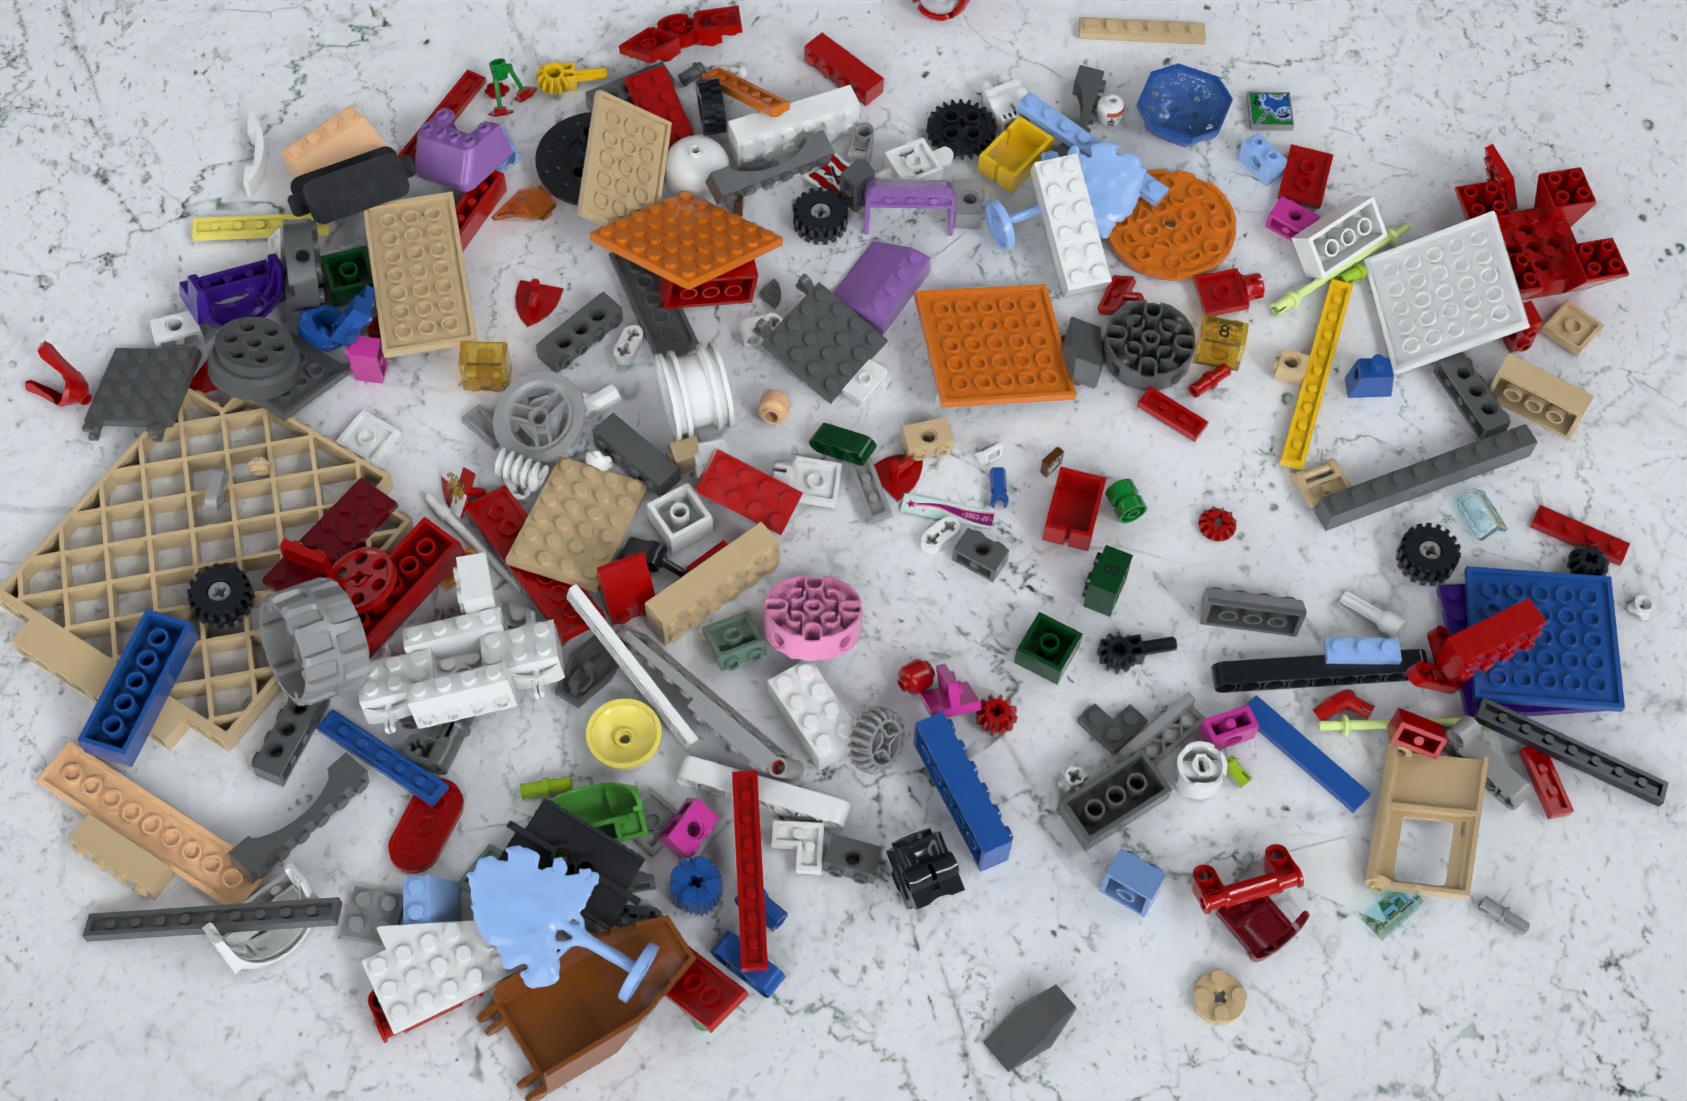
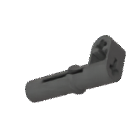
M475 716L441 724L442 728L436 739L421 734L410 735L403 743L406 757L428 772L446 775L464 738L468 737L471 733L470 726Z

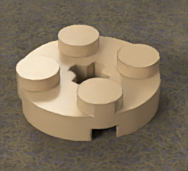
M1215 970L1202 976L1197 981L1192 994L1194 1010L1198 1016L1205 1022L1214 1025L1217 1023H1225L1227 1025L1236 1021L1243 1012L1247 999V994L1242 984L1234 976L1222 970ZM1213 993L1223 994L1226 1002L1224 1004L1222 1002L1215 1003L1213 1001L1215 998Z

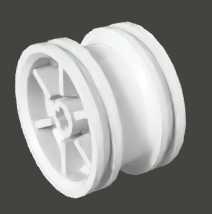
M714 341L708 342L706 348L703 344H698L696 346V353L687 356L676 357L673 350L668 351L666 357H663L662 353L655 355L661 396L670 428L676 441L682 440V435L684 434L687 438H691L694 435V428L711 424L714 425L716 431H722L723 425H726L728 429L734 428L735 416L729 382L721 354Z

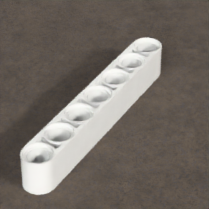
M685 756L676 782L683 787L733 801L732 772L742 770L693 756ZM758 775L759 809L802 822L824 823V828L843 831L851 805L845 800Z

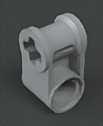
M862 122L856 125L852 143H850L848 162L856 161L859 158L864 163L870 164L874 143V128L870 123Z

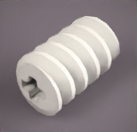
M502 448L496 459L495 475L497 477H504L507 481L512 480V483L520 484L523 488L529 487V490L533 492L537 491L548 475V465H545L541 470V462L537 461L532 466V458H528L524 463V455L520 454L515 459V451L512 450L507 456V448Z

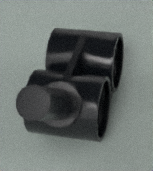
M630 537L619 559L643 551L649 572L656 573L663 567L680 578L686 574V569L667 559L668 548L658 541H647Z

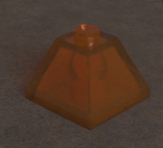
M541 185L519 189L491 218L494 221H545L553 214L551 211L557 205Z

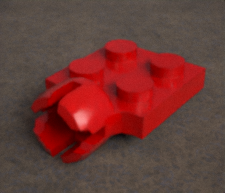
M1238 268L1194 276L1193 282L1204 317L1248 310L1249 301L1264 297V281H1259L1262 278L1261 274L1251 273L1243 275L1240 274Z

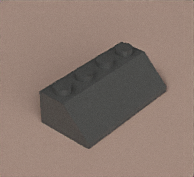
M1219 587L1205 588L1202 597L1200 624L1297 637L1307 610L1303 600H1297L1293 597L1282 598L1266 593L1251 594L1243 590L1228 591Z

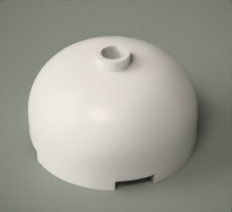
M693 135L678 140L670 147L667 154L664 176L668 188L676 195L682 191H689L702 199L712 198L713 196L705 181L711 172L729 166L727 153L718 142L706 136Z

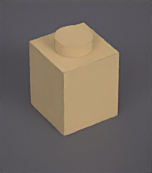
M696 436L669 443L670 453H666L667 458L680 468V474L695 470L694 454L698 453L697 444L699 443Z

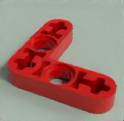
M1437 626L1427 633L1435 665L1417 662L1407 668V676L1416 687L1454 694L1464 688V682L1459 680L1451 684L1435 661L1446 639L1450 637V633L1445 627Z

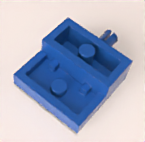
M366 284L359 295L353 297L333 323L330 339L345 347L348 344L356 343L355 341H357V336L361 333V328L364 325L368 326L373 317L371 309L375 304V299L373 298L374 288Z

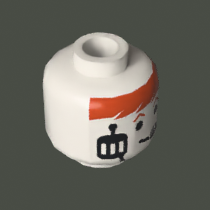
M1114 94L1101 97L1096 110L1097 120L1105 126L1118 125L1124 116V100Z

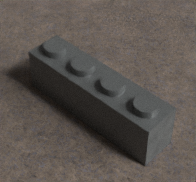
M615 413L609 415L593 429L596 447L601 451L605 450L617 465L621 464L624 466L632 478H638L640 481H643V484L650 493H656L661 497L681 480L680 468Z

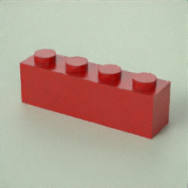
M823 32L804 46V60L806 63L821 72L825 78L833 81L838 88L851 85L858 101L864 106L870 104L883 93L884 78Z

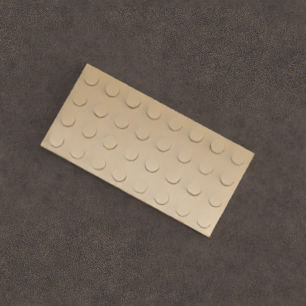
M453 191L389 201L364 210L384 358L477 344Z

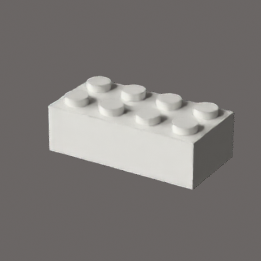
M1356 195L1293 236L1292 241L1306 277L1323 279L1387 237L1388 234L1374 196Z
M804 660L767 680L768 695L818 771L849 754L851 749L847 746L851 742L849 736L852 735V727L855 726V723L813 661Z

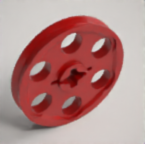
M362 547L352 550L339 558L332 565V568L326 575V579L330 578L337 581L338 585L348 594L353 605L357 598L364 596V600L360 604L354 605L357 614H361L376 608L389 597L396 585L397 568L385 551L375 547ZM367 557L363 564L357 565L359 559ZM386 562V566L383 569L376 570L379 564ZM347 571L344 577L336 579L340 572ZM385 582L383 588L375 590L377 584Z

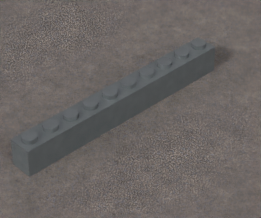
M1523 424L1321 497L1315 513L1325 531L1530 457L1538 442L1527 424Z

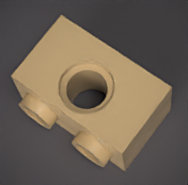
M946 417L901 426L899 439L905 457L910 456L915 461H921L927 457H942L952 453L954 438Z

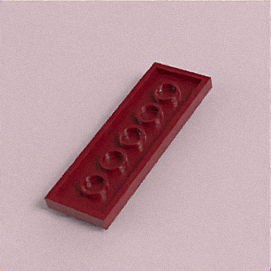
M360 477L299 542L312 550L320 549L325 552L332 567L343 555L360 548L398 508V504L395 500ZM282 558L262 578L264 585L277 592L318 577L326 578V575Z

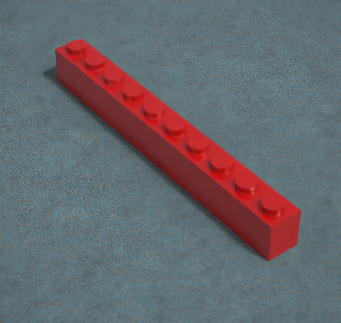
M494 170L475 189L466 192L456 205L463 251L507 191L505 175L499 171ZM377 315L367 328L369 337L381 339Z

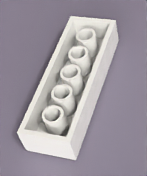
M851 85L789 103L790 110L783 112L779 117H770L762 112H757L728 121L729 151L737 168L742 167L744 162L771 160L774 157L800 150L798 146L804 137L824 130L829 142L854 134L855 127L859 124L860 103Z
M1078 154L1035 162L1030 173L1063 297L1107 288L1112 280Z

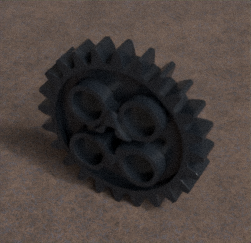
M951 99V105L943 102L942 108L936 106V111H931L930 118L927 121L926 133H928V140H931L932 147L937 146V149L946 146L952 150L953 159L959 155L961 160H964V156L967 155L971 160L973 154L979 157L981 151H984L995 140L997 130L995 118H991V112L986 113V107L978 108V102L971 105V100L963 103V100L960 99L959 103H955Z

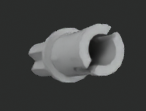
M1487 895L1478 907L1479 911L1498 921V925L1502 923L1520 935H1525L1530 927L1529 922L1509 911L1510 907L1505 908Z

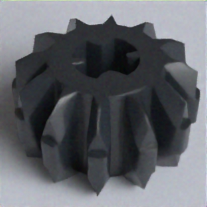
M1590 543L1585 544V546L1579 544L1570 552L1566 567L1571 569L1570 574L1606 576L1610 560L1605 558L1606 552L1599 551V545L1592 548Z

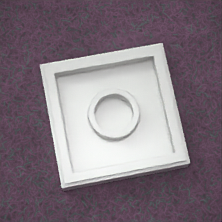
M362 409L336 439L335 444L340 447L346 446L354 455L359 458L364 457L368 459L375 467L401 436V432Z

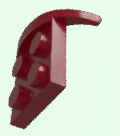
M1269 896L1231 906L1228 909L1222 907L1216 912V916L1246 949V955L1252 962L1263 961L1279 951L1298 934L1310 916L1309 912L1305 910L1291 923Z

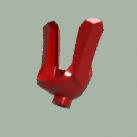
M47 341L41 343L37 350L39 356L62 374L65 380L64 392L61 394L33 380L25 382L26 391L37 394L59 407L80 403L82 406L87 405L92 400V395L89 393V385L85 377L67 362L51 343Z

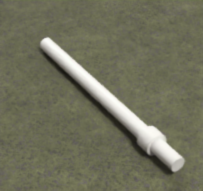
M432 494L425 497V501L435 510V515L439 519L446 521L478 553L486 552L488 563L519 593L524 591L506 566L452 514V510L446 504H441Z

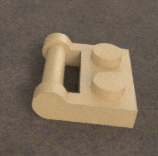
M1334 458L1326 460L1323 465L1302 473L1295 472L1290 476L1292 484L1298 488L1310 509L1317 507L1321 497L1352 487ZM1328 472L1332 474L1308 484L1306 482Z

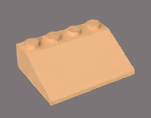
M349 105L281 151L286 169L296 178L297 176L387 145L366 118L352 105Z

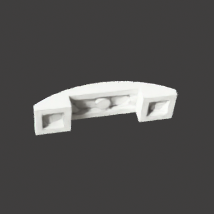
M248 113L247 132L251 144H255L254 165L244 166L243 184L247 196L252 197L259 189L265 177L268 165V150L260 123L253 113Z

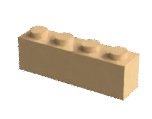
M88 814L68 837L74 845L72 850L82 858H85L86 855L93 859L92 863L102 871L110 870L113 872V878L123 885L126 882L134 886L132 890L143 898L148 895L156 900L175 877L170 866L91 814Z

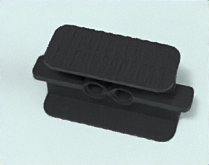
M383 146L297 176L290 185L292 195L288 197V204L294 216L301 217L311 213L312 218L317 223L328 224L405 196L410 188L408 178L416 174V168L409 155L398 157L394 149Z
M543 798L526 828L511 820L507 824V827L514 831L515 834L506 847L519 845L536 851L540 855L537 869L543 870L546 867H552L555 853L560 849H566L571 857L566 863L568 869L565 875L578 874L577 868L584 862L589 863L593 867V872H598V884L594 886L585 908L580 912L581 916L588 918V920L596 925L601 926L605 930H610L628 901L637 906L640 903L641 899L627 891L646 859L631 848L629 849L626 845L606 835L603 831L591 826L588 822L568 812V810L561 808L558 804L553 803V801ZM506 850L503 851L498 860L508 861Z

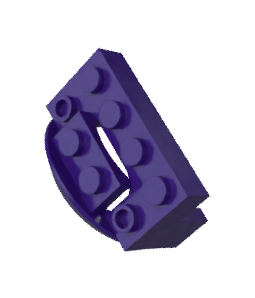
M272 253L267 256L268 262L265 259L198 277L196 274L189 275L186 281L179 282V296L198 325L207 323L213 328L220 329L226 323L238 318H265L280 302L285 301L286 268L276 253ZM245 294H249L248 296L235 302L226 304H215L216 302H221L226 299L234 298L237 296L240 297ZM255 294L260 297V299L264 303L263 306L261 305Z

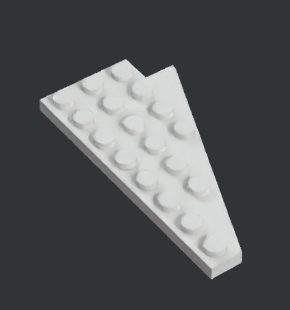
M571 919V923L578 924L575 919ZM475 920L379 926L377 931L386 950L361 961L394 1034L482 993L528 967L526 964H520L513 969H505L501 956L497 952V946L489 945L486 938L480 935ZM560 929L555 934L556 941L563 942L573 937L565 930Z

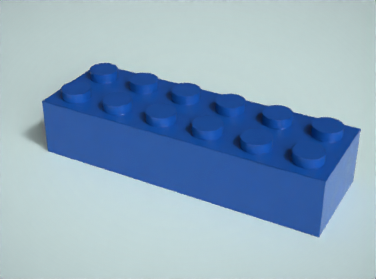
M145 610L78 738V742L85 753L133 767L199 637L191 622L152 610Z
M940 712L915 724L913 745L978 869L982 872L1008 860L1013 834L1008 826L1004 827L1000 819L1002 818L1000 809L996 804H992L987 785L984 782H980L977 776L979 774L978 769L973 761H969L964 742L961 739H957L955 735L956 729L950 718L947 719L944 712Z

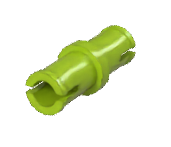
M571 776L555 779L545 777L542 778V781L520 783L522 800L539 796L549 798L551 794L563 793L573 789Z

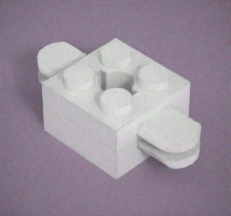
M920 138L884 152V170L875 173V178L943 179L944 170L952 167L953 152L946 146L932 151L925 139Z

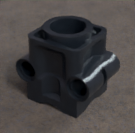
M931 828L915 832L892 842L893 848L886 850L893 869L891 872L897 890L901 893L907 909L914 908L918 910L930 905L941 896L954 895L965 890L959 875L958 863L951 851L948 852L941 831L932 832Z

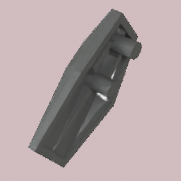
M1071 317L1061 349L1070 380L1075 385L1080 386L1082 384L1095 389L1104 364L1101 327Z
M593 635L570 654L564 668L565 678L558 682L555 690V695L577 708H580L606 686L620 667L596 635ZM620 639L627 646L628 643Z
M1056 984L1016 1006L983 1043L1009 1073L1051 1048L1077 1008Z

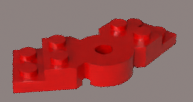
M739 5L696 11L693 13V18H688V14L684 13L666 16L657 22V28L648 27L619 45V52L630 58L652 64L657 60L669 62L681 53V49L694 44L716 46L723 43L722 35L734 36L738 33H743Z

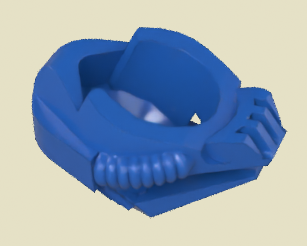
M328 304L321 305L318 308L311 307L303 310L298 316L299 337L315 348L325 352L342 347L343 345L330 339L332 325L341 312Z

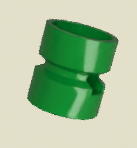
M1132 479L1119 480L1108 487L1105 492L1111 506L1116 507L1114 511L1121 523L1132 522L1140 518L1147 511V506L1141 495H1138V490Z

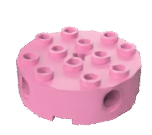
M798 575L781 581L768 592L764 606L766 639L776 650L786 654L790 659L809 661L834 660L837 656L847 653L859 640L863 616L860 595L849 584L830 576L822 575V579L807 578V575Z

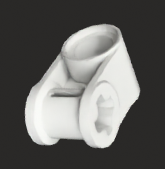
M769 313L741 320L738 327L744 346L754 348L761 345L764 340L753 332V329L756 327L755 324L761 317L770 325L772 331L783 320L782 317L776 313Z

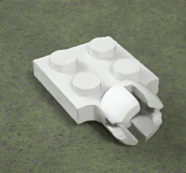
M796 456L794 463L791 464L775 462L772 477L803 492L799 503L836 508L842 463Z

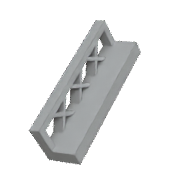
M1187 692L1120 750L1116 763H1121L1142 749L1148 755V746L1154 744L1161 745L1162 753L1148 756L1154 765L1157 766L1196 732L1204 719H1207L1193 706L1196 698L1190 692ZM1187 712L1198 720L1194 725H1182V717ZM1168 729L1179 730V738L1177 740H1165V732Z

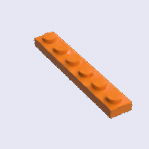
M720 67L701 74L702 80L719 78L724 94L770 117H779L783 112L790 110L789 101Z

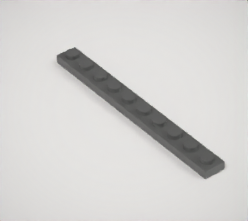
M339 897L91 913L88 915L82 936L86 942L201 935L206 934L202 927L209 922L213 923L219 933L338 926L342 901Z

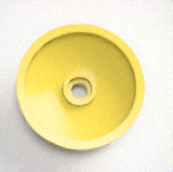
M616 699L603 704L592 714L586 728V741L593 757L601 764L618 770L633 769L648 762L658 751L662 739L661 723L656 713L645 703L634 699ZM622 739H628L629 742L626 743V744H623V743H621V740H622Z

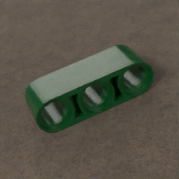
M822 423L809 440V445L816 452L858 466H863L877 447L875 441L867 435L828 423Z

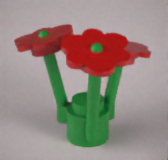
M498 58L489 62L493 83H489L484 92L489 98L497 100V107H494V110L488 113V115L499 117L512 114L514 110H508L506 106H502L501 97H505L506 93L509 92V86L499 81L507 79V74L510 73L519 88L514 98L519 103L531 98L534 95L533 93L537 91V88L531 86L523 87L513 70L512 64H506L505 59Z

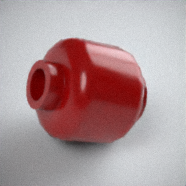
M914 659L899 669L897 683L903 692L907 691L911 695H918L933 685L935 671L928 661Z

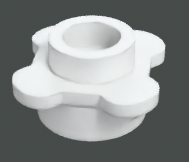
M1636 594L1634 601L1627 605V609L1629 612H1634L1641 620H1648L1650 612L1655 611L1656 604L1651 597Z

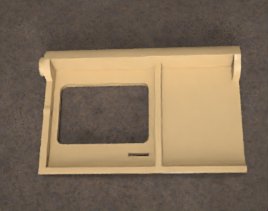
M1394 743L1387 745L1364 882L1369 887V890L1376 893L1390 891L1456 900H1465L1470 897L1489 757L1469 759L1438 756L1435 760L1422 754L1413 753L1412 750ZM1405 819L1446 822L1454 825L1447 877L1444 885L1437 886L1394 879L1402 823Z

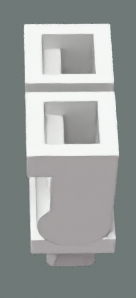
M1009 74L1003 75L998 79V86L994 87L992 82L987 81L981 84L980 90L983 96L982 105L986 107L987 112L992 113L991 118H995V125L1000 134L1004 130L1007 131L1008 126L1005 127L1006 123L1010 122L1012 124L1019 116L1025 118L1015 108L1016 104L1027 94L1026 90L1021 86L1018 78L1013 80Z

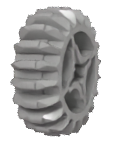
M882 706L869 707L867 711H862L861 718H856V725L852 727L853 732L849 736L851 742L847 747L851 749L848 754L852 758L851 763L860 771L877 775L878 773H884L886 769H891L892 762L897 761L896 757L898 754H901L900 748L904 744L902 742V738L905 736V733L902 732L904 729V724L901 723L902 718L893 710Z

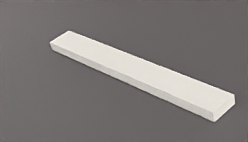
M575 584L570 587L566 599L684 749L689 751L697 743L698 737L579 586Z

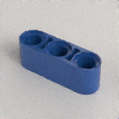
M727 931L710 950L712 956L765 998H769L786 978L785 974L769 960L768 971L741 972L740 938L731 931Z

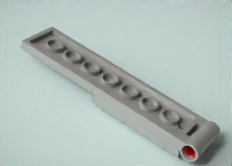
M631 630L625 632L622 638L628 643L626 647L637 655L639 653L646 658L644 662L654 670L658 668L663 672L662 677L672 685L676 683L681 688L680 693L687 699L692 700L687 706L693 711L692 716L700 723L704 724L706 722L711 726L710 731L720 739L724 737L730 743L728 747L739 755L741 753L748 758L747 763L757 771L760 769L763 772L769 771L772 776L796 780L803 775L804 766L800 761L789 756L648 635Z

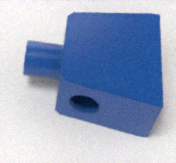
M1376 354L1373 358L1358 359L1345 377L1348 398L1392 396L1394 375L1391 360L1381 354Z

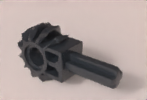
M1119 631L1115 637L1109 633L1106 639L1100 641L1097 656L1100 657L1099 664H1107L1106 671L1113 668L1117 675L1120 669L1127 673L1130 666L1134 667L1135 665L1143 664L1146 655L1177 650V641L1173 636L1142 641L1140 634L1131 636L1128 634L1124 638L1121 637ZM1113 651H1120L1123 655H1117Z

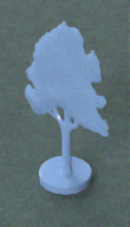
M1110 141L1093 144L1091 146L1092 157L1080 154L1079 147L1073 145L1067 154H1078L1099 236L1106 239L1109 237L1112 228L1116 226L1115 222H1122L1127 216L1132 214V210L1135 208L1141 195L1139 191L1147 169L1141 166L1140 158L1132 153L1116 155L1119 144ZM1049 150L1048 153L1043 152L1041 154V161L1061 156H1058V152ZM997 199L985 202L984 206L991 235L998 247L1003 251L1014 248L1015 233L1012 224L1041 214L1039 203L1009 215L1005 207Z
M519 845L506 847L508 861L497 860L494 856L480 858L477 861L475 870L467 873L471 888L470 895L473 902L471 905L474 912L473 917L480 935L486 938L489 945L497 946V952L501 956L505 969H513L520 964H526L528 968L521 971L520 976L527 987L534 989L555 984L560 977L559 958L572 946L586 947L629 973L620 989L618 999L625 1003L631 999L650 968L660 946L653 942L648 943L637 961L587 932L584 927L585 921L580 912L585 908L594 886L598 884V872H591V869L587 868L579 869L578 874L565 875L568 867L562 857L554 858L552 867H546L543 870L537 869L540 855L536 851ZM572 918L578 922L577 925L571 923ZM559 929L565 930L573 937L563 942L556 941V931Z

